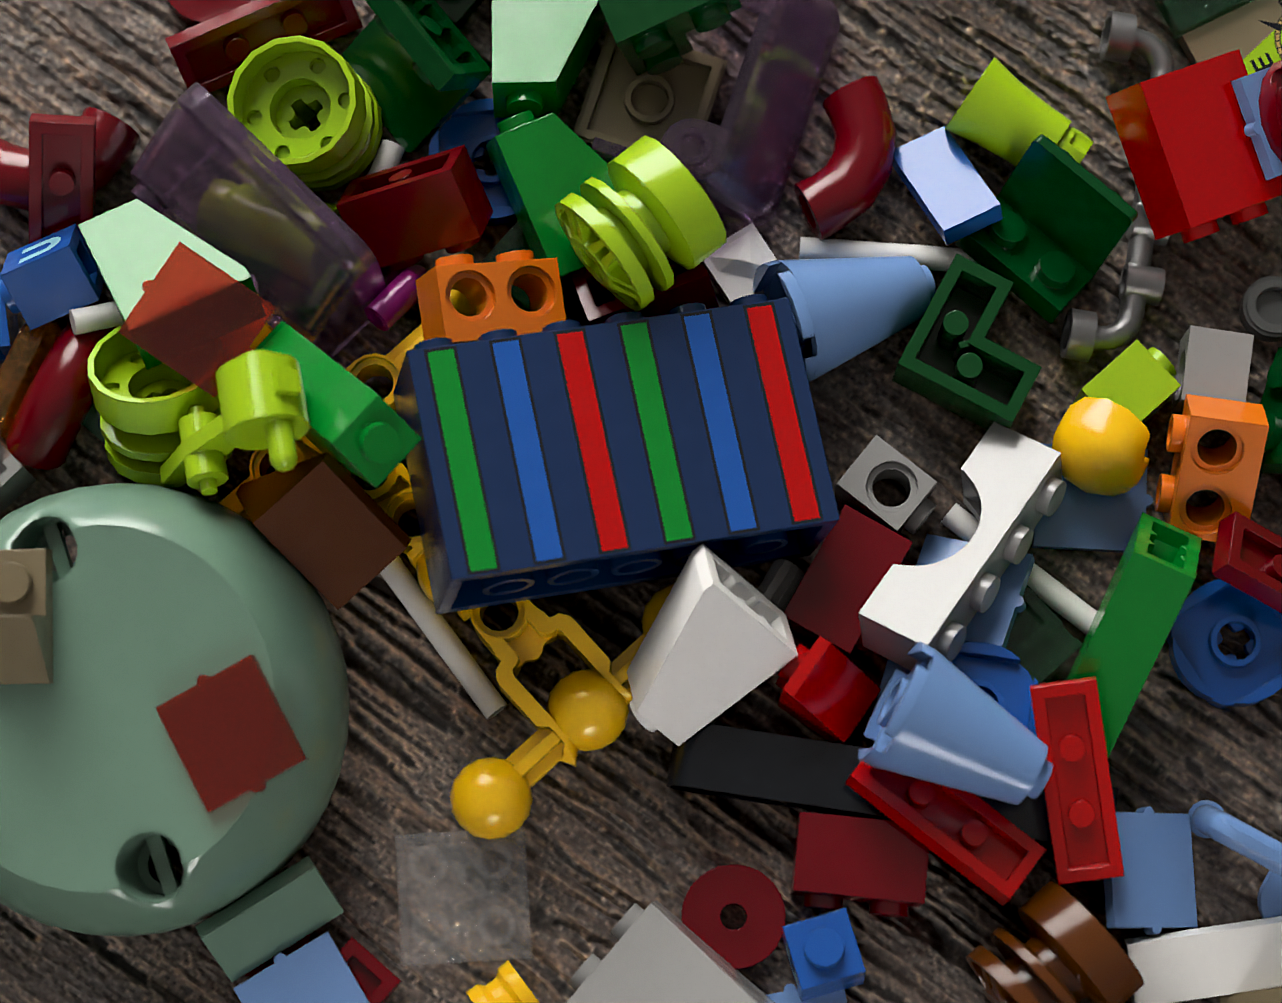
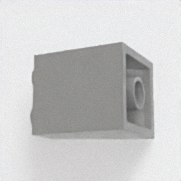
M657 900L652 902L645 910L635 903L611 930L610 933L619 941L605 958L601 960L592 953L567 982L576 992L566 1003H775Z

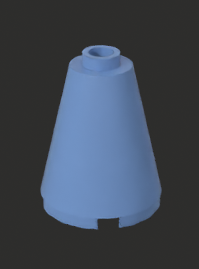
M912 256L774 260L763 263L756 268L753 280V293L764 290V295L767 296L768 300L789 298L808 383L922 319L936 293V285L929 268L925 265L920 266L918 261Z
M921 641L915 644L907 655L918 661L909 674L896 669L889 680L863 734L875 742L872 748L859 749V760L872 767L1015 805L1021 803L1026 796L1036 799L1047 784L1053 769V764L1046 760L1048 746L934 647Z

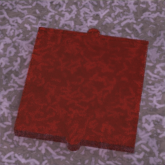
M179 242L153 281L146 280L143 282L142 290L145 293L118 330V333L213 397H216L218 394L215 378L217 370L241 354L252 351L250 345L276 307L182 242Z
M249 655L213 676L199 675L196 680L197 685L156 707L208 813L214 812L250 791L253 793L264 792L266 782L308 760L255 655Z

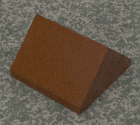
M328 452L296 463L294 468L289 471L277 470L243 483L236 492L253 525L337 610L343 607L406 550L411 541V538Z

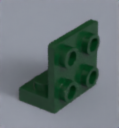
M365 0L374 11L375 16L341 56L371 88L381 108L384 126L397 142L405 148V152H417L492 70L435 0Z
M1040 134L1030 144L1000 193L996 196V199L1001 204L1003 219L957 240L955 245L979 265L1014 282L1011 291L1052 324L1093 280L1137 219L1138 212L1125 202L1117 192L1108 188L1074 160L1067 151L1061 149L1045 135Z

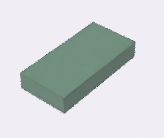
M308 855L195 927L203 943L233 983L276 954L336 918L344 910Z

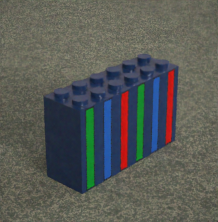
M752 294L735 299L730 303V306L706 309L703 303H687L672 308L668 311L667 315L645 318L642 312L628 311L615 314L607 318L605 323L581 326L577 320H563L545 326L542 332L517 335V331L514 329H498L484 333L478 338V341L453 344L450 338H433L416 344L414 350L406 351L393 396L397 414L422 438L406 456V463L436 614L677 577L680 575L692 551L702 543L731 568L772 562L781 558L791 559L810 556L840 520L789 298L768 300L764 294Z

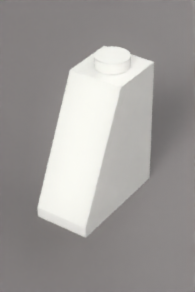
M702 543L692 551L627 669L633 697L630 701V708L636 719L648 731L655 732L659 730L677 746H680L798 656L786 614Z

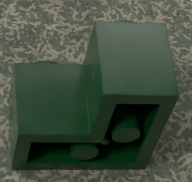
M598 0L617 46L637 76L648 72L649 75H658L675 68L682 62V55L693 51L687 32L694 29L699 33L714 30L731 19V12L742 8L740 0Z
M957 253L904 350L892 381L986 430L990 428L993 422L1010 429L1042 368L986 338L1006 302L1014 282Z

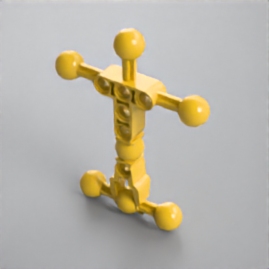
M451 290L450 299L453 307L460 314L470 316L468 299L461 292ZM261 303L266 315L265 317L219 337L222 343L225 363L237 358L241 354L253 351L281 322L277 314ZM422 324L387 355L377 353L363 355L346 368L348 372L363 383L374 376H384L394 382L392 391L383 400L396 413L393 392L406 351L414 350L416 344L424 341ZM305 435L295 441L298 457L297 463L322 454ZM268 449L255 450L249 463L250 476L241 484L266 475L268 468L272 465ZM401 462L388 475L387 480L382 486L374 490H365L397 525L403 513L415 509L408 469ZM343 467L347 471V473L355 480L356 475L348 469H346L345 467ZM238 486L219 504L251 521L236 495ZM421 535L410 537L411 541L407 549L402 553L408 556L411 565L417 570L418 583L426 597L433 601ZM674 584L667 585L653 594L644 608L641 620L643 634L612 662L570 615L558 613L548 617L544 611L537 608L530 600L511 603L517 608L519 612L518 617L512 627L503 631L491 630L484 625L482 619L487 607L457 611L459 617L464 622L471 617V622L478 637L495 656L499 664L496 669V678L501 692L536 729L506 759L494 756L480 758L462 768L453 781L450 802L452 813L463 829L473 836L488 840L507 837L518 830L530 814L533 801L531 788L561 761L576 767L578 750L592 751L602 749L618 738L626 726L629 713L628 704L633 699L627 669ZM561 639L567 643L590 669L573 671L560 679L549 694L545 710L518 681L516 676L525 663L535 662L541 658L546 644Z

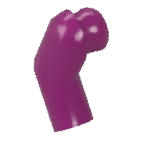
M420 265L407 266L405 269L397 271L390 270L387 276L389 285L364 309L370 322L378 329L388 331L410 308L419 304L415 280L428 271Z

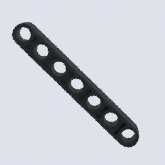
M707 724L680 746L673 742L666 785L668 788L827 814L891 820L845 784L846 780L861 762L858 758L859 749L865 747ZM1112 786L1116 812L1119 788ZM1044 789L1036 799L1026 796L1018 805L977 795L1041 846L1053 848Z

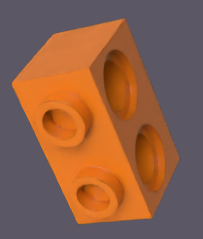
M515 250L495 256L496 262L474 263V258L471 254H455L436 259L435 267L415 280L424 341L433 338H450L453 344L478 341V338L484 333L498 329H514L517 331V335L542 332V329L551 323L566 320L557 258L534 259V252L532 250ZM512 285L521 288L528 295L530 311L522 310L515 304L511 294ZM451 290L461 292L468 299L470 316L460 314L453 307L450 299Z
M1186 394L1182 415L1172 414L1168 425L1166 451L1174 453L1170 475L1160 474L1155 494V511L1163 512L1166 523L1198 536L1204 541L1216 542L1218 526L1221 520L1235 511L1249 519L1251 518L1269 430V423L1263 404ZM1219 429L1231 434L1229 440L1218 448H1206L1198 443L1200 438L1211 430ZM1200 490H1211L1219 494L1216 501L1206 507H1194L1187 503L1189 497Z

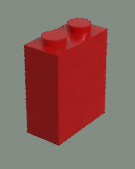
M1239 49L1137 83L1105 97L1155 240L1179 232L1184 244L1219 232L1220 228L1216 219L1229 215L1234 226L1268 214L1269 211L1265 201L1282 195V175L1269 180L1265 179L1251 137H1247L1244 133L1246 123L1231 81L1248 75Z

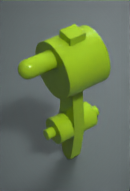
M254 350L241 354L222 365L215 375L221 415L218 416L212 412H205L204 406L197 405L190 407L189 414L179 419L178 428L181 444L159 468L162 486L178 488L187 483L191 488L201 489L202 495L216 494L218 492L217 486L224 484L228 480L225 457L234 448L244 450L268 449L271 464L275 469L283 472L293 469L298 459L295 441L302 438L310 428L301 371L297 359L283 353Z

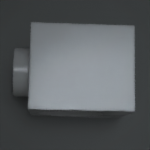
M1190 325L1180 340L1175 380L1181 386L1173 396L1171 413L1182 415L1186 394L1246 402L1254 335Z
M876 434L837 482L834 495L844 505L846 504L892 531L900 534L903 529H906L914 535L937 506L928 499L937 481ZM883 479L895 480L904 487L907 500L899 506H885L874 497L872 486Z

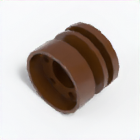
M1053 881L1047 882L1017 910L1024 929L1031 937L1025 944L1001 927L990 934L994 945L1006 960L1004 963L981 945L977 946L965 957L984 988L983 992L991 1003H1079L1084 998H1087L1091 1003H1124L1144 985L1140 972L1116 940L1078 900Z

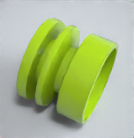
M300 35L276 38L253 50L238 67L227 94L228 121L239 143L288 186L309 192L338 189L351 180L358 178L376 156L383 134L381 108L371 88L355 73L354 69L340 54L323 41ZM317 115L321 125L312 131L308 122Z
M646 135L638 139L607 164L608 175L616 192L603 181L591 177L580 185L581 197L570 193L555 204L558 221L582 264L600 284L606 287L625 306L634 311L642 310L654 300L653 288L662 292L674 285V273L667 257L677 265L690 270L727 242L726 230L720 215L700 184L672 152L657 140Z
M124 324L112 330L95 345L87 359L88 379L95 408L100 414V429L102 436L105 438V450L110 463L119 474L136 483L162 486L159 468L181 444L178 428L179 419L189 414L190 407L197 405L204 406L205 412H212L218 416L221 415L215 375L217 370L225 364L220 338H217L147 370ZM234 449L225 457L226 460L230 458Z

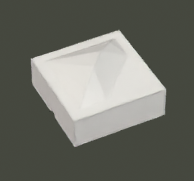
M750 223L729 236L727 242L706 258L703 263L708 275L730 306V303L737 298L764 293V290L753 293V280L756 268L763 263L777 259L754 224Z

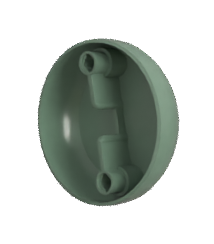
M113 483L79 487L40 498L12 511L0 519V549H51L53 563V684H0V903L16 913L48 926L89 935L130 937L160 934L199 923L275 877L289 864L309 839L326 810L341 772L348 739L350 700L346 664L338 633L326 605L314 585L251 521L217 502L179 489L166 488L155 484ZM67 536H73L77 543V557L74 566L66 545L65 538ZM166 842L168 845L175 846L179 850L184 871L180 879L181 885L177 879Z

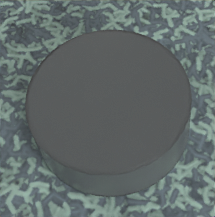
M1267 276L1258 279L1247 289L1240 301V321L1249 334L1254 335V338L1265 342H1278L1282 340V277Z

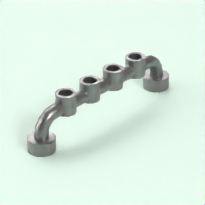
M1113 10L1109 11L1100 41L1099 55L1101 60L1126 64L1130 59L1131 53H1136L1147 61L1150 67V79L1175 71L1174 59L1167 45L1155 34L1137 28L1136 15ZM1137 186L1135 187L1132 207L1138 212V217L1126 232V238L1129 241L1126 263L1119 282L1118 296L1121 302L1118 317L1107 326H1098V315L1096 312L1070 308L1066 314L1061 334L1060 356L1062 358L1088 362L1093 350H1114L1127 344L1140 329L1145 315L1146 304L1158 306L1162 299L1166 278L1165 269L1151 267L1154 244L1166 246L1170 236L1155 240Z

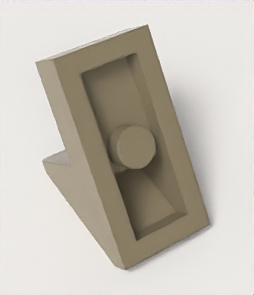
M0 549V684H53V563L51 549Z

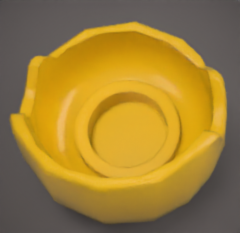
M1084 397L1071 404L1055 431L1052 449L1061 452L1062 476L1085 493L1113 497L1130 491L1140 481L1150 461L1149 458L1145 457L1150 433L1147 427L1129 409L1109 399Z

